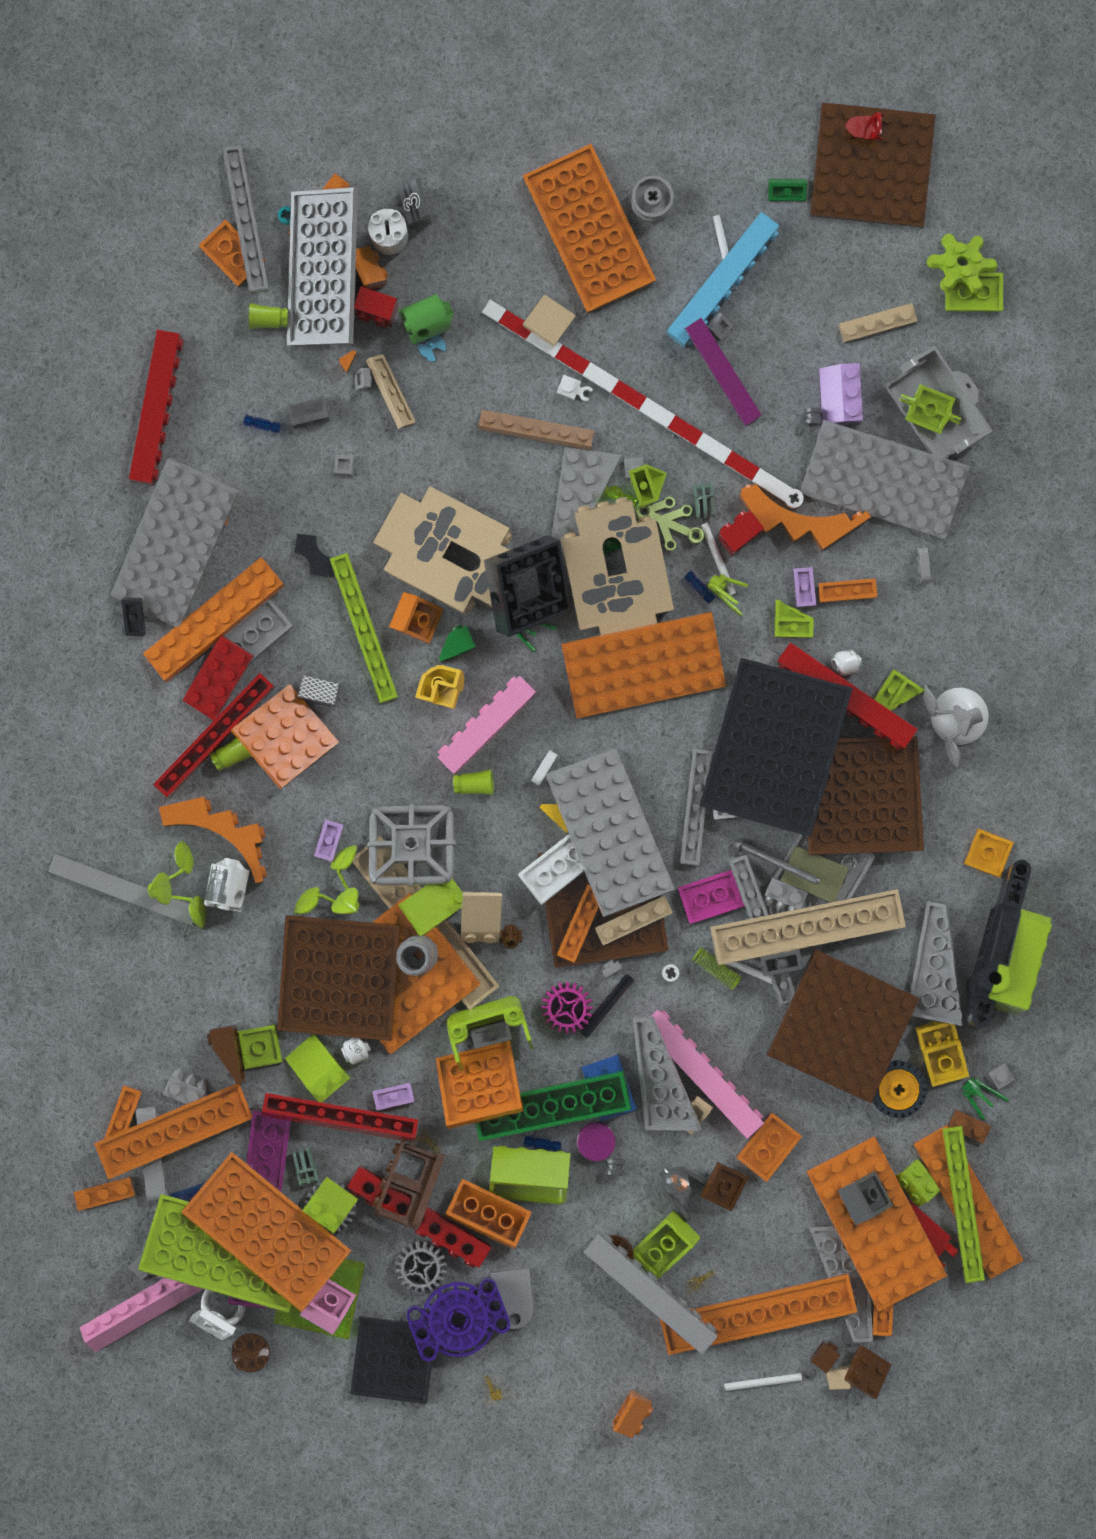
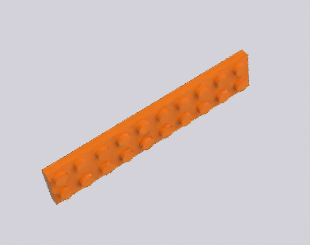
M848 1273L693 1308L702 1316V1321L706 1324L710 1322L717 1329L715 1331L717 1338L710 1346L857 1313ZM660 1319L668 1355L695 1349Z

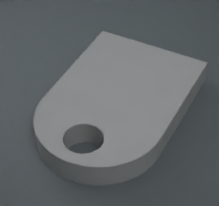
M529 1268L491 1272V1278L497 1284L508 1317L510 1318L514 1313L521 1317L518 1324L510 1322V1329L524 1327L533 1315ZM494 1300V1309L497 1310L500 1307V1303ZM505 1319L498 1320L503 1326L507 1325Z

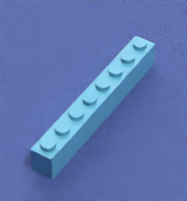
M763 212L757 216L668 328L667 335L684 348L687 345L691 346L693 344L684 328L699 318L703 319L706 326L708 325L707 319L711 315L715 316L721 308L719 304L722 300H728L732 294V291H730L732 287L740 285L744 279L742 275L746 270L751 271L756 264L754 260L757 256L762 257L768 249L766 245L769 241L773 242L778 237L779 225Z

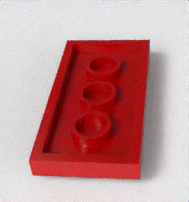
M221 635L182 701L214 721L221 713L254 655Z

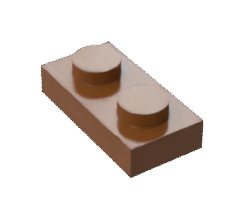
M956 1109L948 1124V1127L962 1126L964 1135L981 1143H984L991 1128L990 1125Z

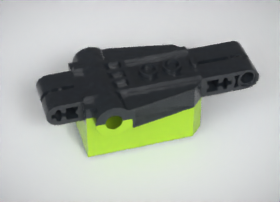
M1025 860L1016 861L1004 873L997 902L990 909L973 974L967 980L966 989L969 1004L964 1023L972 1031L986 1027L990 1023L991 1018H995L997 1010L1018 1015L1027 1011L1032 1003V993L1037 984L1036 978L1042 966L1041 960L1047 947L1046 941L1051 932L1052 924L1049 917L1021 909L1031 875V865ZM989 975L992 977L995 985L990 983Z

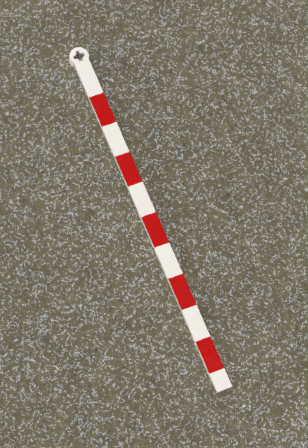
M489 300L482 311L483 314L784 501L788 508L793 509L802 505L804 498L800 490L791 488L561 343L557 342L553 347L523 327L524 320L494 301ZM794 494H796L798 496L797 499L799 500V502H794L792 504L790 502L791 499L789 498V496H793Z

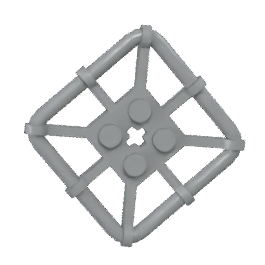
M409 804V806L374 807L371 810L372 813L369 820V842L367 843V849H369L370 881L378 885L414 886V884L449 883L454 872V848L456 847L453 809L450 806L444 805L414 806V804ZM409 813V825H395L384 814ZM414 813H439L427 825H414ZM446 817V840H431V830ZM377 819L381 820L392 830V841H377ZM410 840H413L416 844L413 848L406 846V844L410 843ZM431 847L446 848V871L431 858ZM392 848V858L376 872L377 849ZM414 863H428L441 876L414 877ZM395 864H408V877L382 876Z

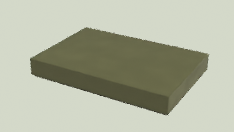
M795 846L788 863L818 877L821 881L819 885H815L787 871H784L780 881L826 901L835 902L849 868L819 855H808L807 850Z

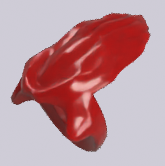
M876 112L873 116H855L847 121L845 127L854 137L883 140L884 138L879 137V135L882 133L881 123L884 114Z

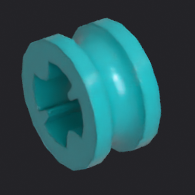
M284 206L279 209L278 218L282 224L290 225L291 215L289 220L281 218V216H284L283 212L291 213V208Z

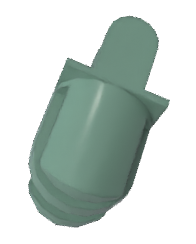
M710 482V484L706 485L704 483H701V485L694 483L696 519H700L699 501H702L703 518H708L707 500L710 501L711 518H715L713 483ZM705 490H710L711 495H705ZM697 491H702V495L697 496Z
M311 1147L307 1148L310 1167H308L304 1149L299 1150L302 1169L300 1168L297 1152L293 1151L292 1155L300 1187L306 1183L310 1185L314 1181L318 1183L319 1178ZM313 1170L314 1176H309L308 1171ZM305 1172L306 1178L301 1179L300 1173Z

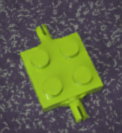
M919 384L913 397L902 394L901 397L907 400L902 398L899 400L909 404L905 420L939 434L942 433L944 425L948 421L957 425L960 422L954 420V418L961 421V417L952 414V406L956 398L922 384Z

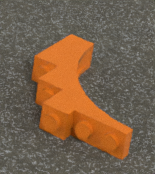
M206 797L159 807L163 826L179 824L196 825L222 835L244 856L251 868L255 883L265 881L264 877H267L266 868L261 866L260 859L263 858L262 851L256 844L263 843V838H266L264 827H260L259 823L237 828L236 825L239 824L237 813L233 814V810L210 815L209 811H212L210 800H206Z

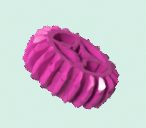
M566 981V987L563 988L560 982L558 983L560 989L556 990L555 986H552L551 988L554 993L551 994L547 991L546 994L550 998L542 999V1001L547 1002V1005L541 1006V1009H547V1012L542 1013V1016L549 1015L550 1018L545 1022H553L551 1029L558 1025L557 1032L560 1033L563 1027L565 1028V1034H568V1028L572 1027V1032L575 1033V1026L578 1025L580 1030L583 1029L580 1024L582 1021L588 1024V1021L584 1019L585 1016L592 1017V1014L587 1013V1010H593V1006H587V1003H591L592 999H585L589 995L588 992L582 995L581 991L584 987L581 986L578 990L575 989L577 983H573L572 988H570L569 982ZM573 992L577 994L578 997L574 998L571 1001H568L561 995V993ZM556 996L560 1002V1008L552 1014L551 1003ZM561 999L564 1002H566V1004H572L573 1002H575L572 1005L573 1008H570L572 1009L571 1012L573 1016L570 1014V1012L568 1013V1011H564L559 1014V1012L562 1011L561 1008H563V1002L561 1001ZM582 1001L583 1012L578 1019L574 1013V1007ZM562 1015H568L573 1020V1023H561L556 1019Z

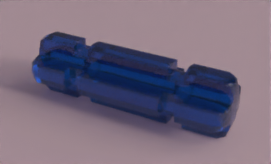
M245 415L243 424L245 426H253L254 428L266 431L271 430L274 433L280 432L281 424L279 422L273 421L272 423L271 420L258 417L253 418L250 415Z
M689 571L684 576L698 594L704 597L703 599L708 604L715 599V595L708 591L709 589L699 578H696V574L693 571Z
M525 1136L524 1146L526 1147L534 1146V1148L548 1151L551 1149L553 1152L561 1150L562 1144L559 1141L551 1142V1140L537 1137L534 1139L531 1136Z

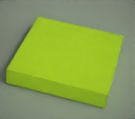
M276 1024L238 1031L244 1069L283 1062Z

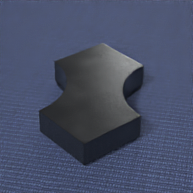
M297 533L295 553L304 556L308 560L311 568L310 574L330 577L331 557L324 555L319 550L317 537Z

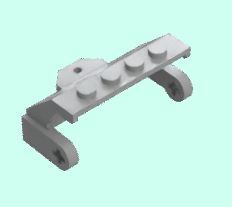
M936 346L906 362L900 367L902 374L884 385L905 418L909 410V404L899 401L900 398L907 400L901 397V395L905 394L913 397L919 384L956 398L952 406V414L961 417V421L954 418V420L960 422L958 425L948 421L944 425L941 434L909 422L931 454L948 458L954 453H961L992 432L975 406L978 403L979 390L968 374L957 370L952 372Z

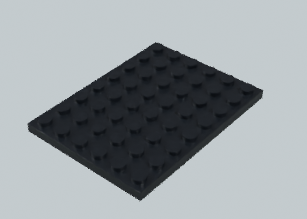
M741 658L699 806L811 837L853 688Z

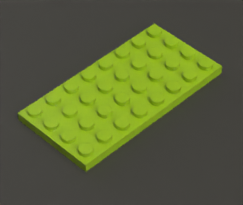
M163 1194L160 1195L138 1271L289 1313L291 1303L181 1213L188 1205V1201Z

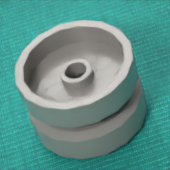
M652 175L644 177L637 182L633 188L631 205L633 212L639 219L644 222L655 223L662 221L668 216L672 209L674 198L672 187L668 181Z

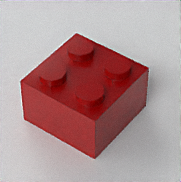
M360 286L354 304V312L360 321L368 323L370 320L376 322V325L381 328L392 327L399 307L398 300L395 297Z
M751 510L747 513L742 511L735 517L733 524L728 522L719 531L718 540L731 556L764 530L763 525Z

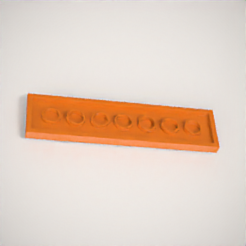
M260 557L184 619L180 626L173 628L145 651L143 655L167 683L214 645L221 635L225 636L285 585L265 560Z
M235 1083L97 1141L94 1145L109 1180L251 1120L252 1114L240 1084Z
M945 1125L916 1141L913 1145L955 1217L942 1128H948ZM968 1163L983 1268L989 1279H992L1022 1262L1023 1258Z

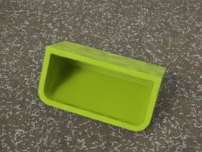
M493 1146L489 1192L511 1201L564 1204L568 1190L570 1153L564 1151L550 1152L544 1149L528 1150L524 1147L516 1149L508 1148L507 1146Z

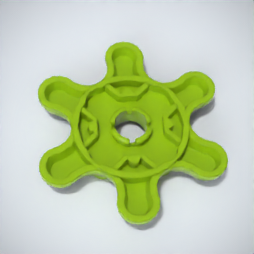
M952 234L944 235L941 243L945 248V253L942 255L932 254L926 261L928 267L938 268L944 272L945 276L940 282L941 289L943 291H951L957 283H965L972 293H980L983 285L979 280V275L982 272H995L998 267L995 259L984 258L979 253L984 245L982 237L974 236L969 243L964 244L957 242ZM966 259L967 265L961 266L957 262L958 260Z

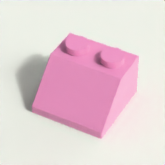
M328 1279L303 1312H301L300 1316L333 1335L356 1295Z

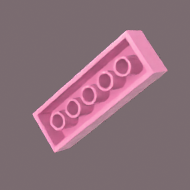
M514 676L506 684L508 688L504 692L500 690L493 697L494 702L490 706L488 704L484 705L479 711L480 715L476 719L474 717L471 718L465 725L467 728L463 732L458 731L452 737L453 742L449 746L445 744L438 751L440 755L437 758L454 775L536 695V691L521 676L518 678Z

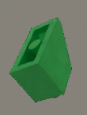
M461 624L452 628L453 632L448 634L439 656L441 663L476 649L467 626L463 627Z

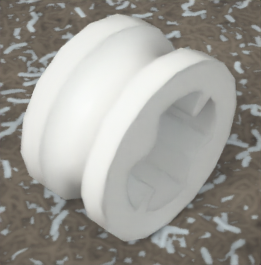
M672 964L666 965L662 969V976L669 982L675 981L679 977V969ZM670 967L674 968L676 973L674 978L671 976V979L667 978L668 974L665 973L667 968L670 970Z

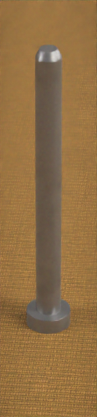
M739 838L735 845L736 851L740 852L743 850L815 885H819L821 881L818 877L746 844L745 839Z

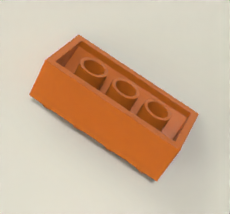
M462 1179L444 1217L514 1250L532 1212Z

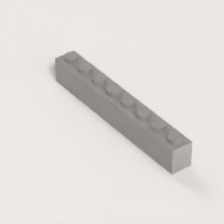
M599 1232L587 1245L583 1253L697 1351L703 1354L717 1338V1333L715 1332L717 1329L710 1322L706 1324L702 1321V1316L693 1309L691 1311L686 1307L687 1303L681 1297H674L671 1294L672 1290L667 1285L659 1284L656 1281L658 1278L652 1272H645L641 1268L643 1265L635 1258L631 1260L624 1248L621 1246L616 1247L609 1235L606 1233L602 1235Z

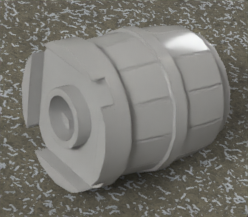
M412 936L399 946L396 955L397 964L408 975H423L437 963L438 948L427 936ZM417 949H420V952L424 953V956H422L420 960H418L417 957L414 956V953L417 952Z

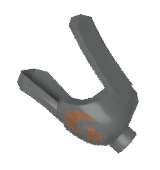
M665 1166L659 1174L662 1177L661 1186L663 1194L675 1206L685 1222L691 1220V1216L674 1195L678 1193L690 1194L689 1177L705 1187L708 1179L682 1166L671 1169Z

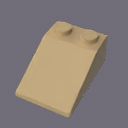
M463 892L460 920L461 941L467 943L499 942L502 893Z

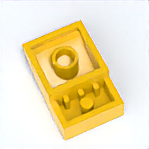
M934 1021L914 1027L932 1087L969 1077L955 1024Z

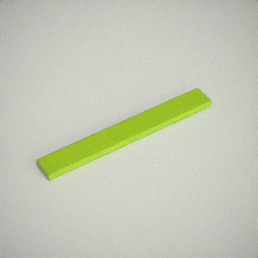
M345 553L330 558L379 702L381 704L398 698L349 555Z
M962 1126L942 1128L965 1283L985 1281Z

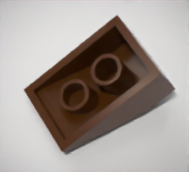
M237 1024L210 1029V1033L207 1034L208 1044L212 1045L213 1051L237 1084L246 1082Z

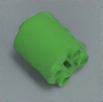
M437 294L398 310L402 321L406 320L403 322L406 332H411L409 338L412 345L450 330V323L454 316L449 302L440 300Z

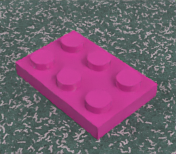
M732 870L677 887L689 924L744 906Z

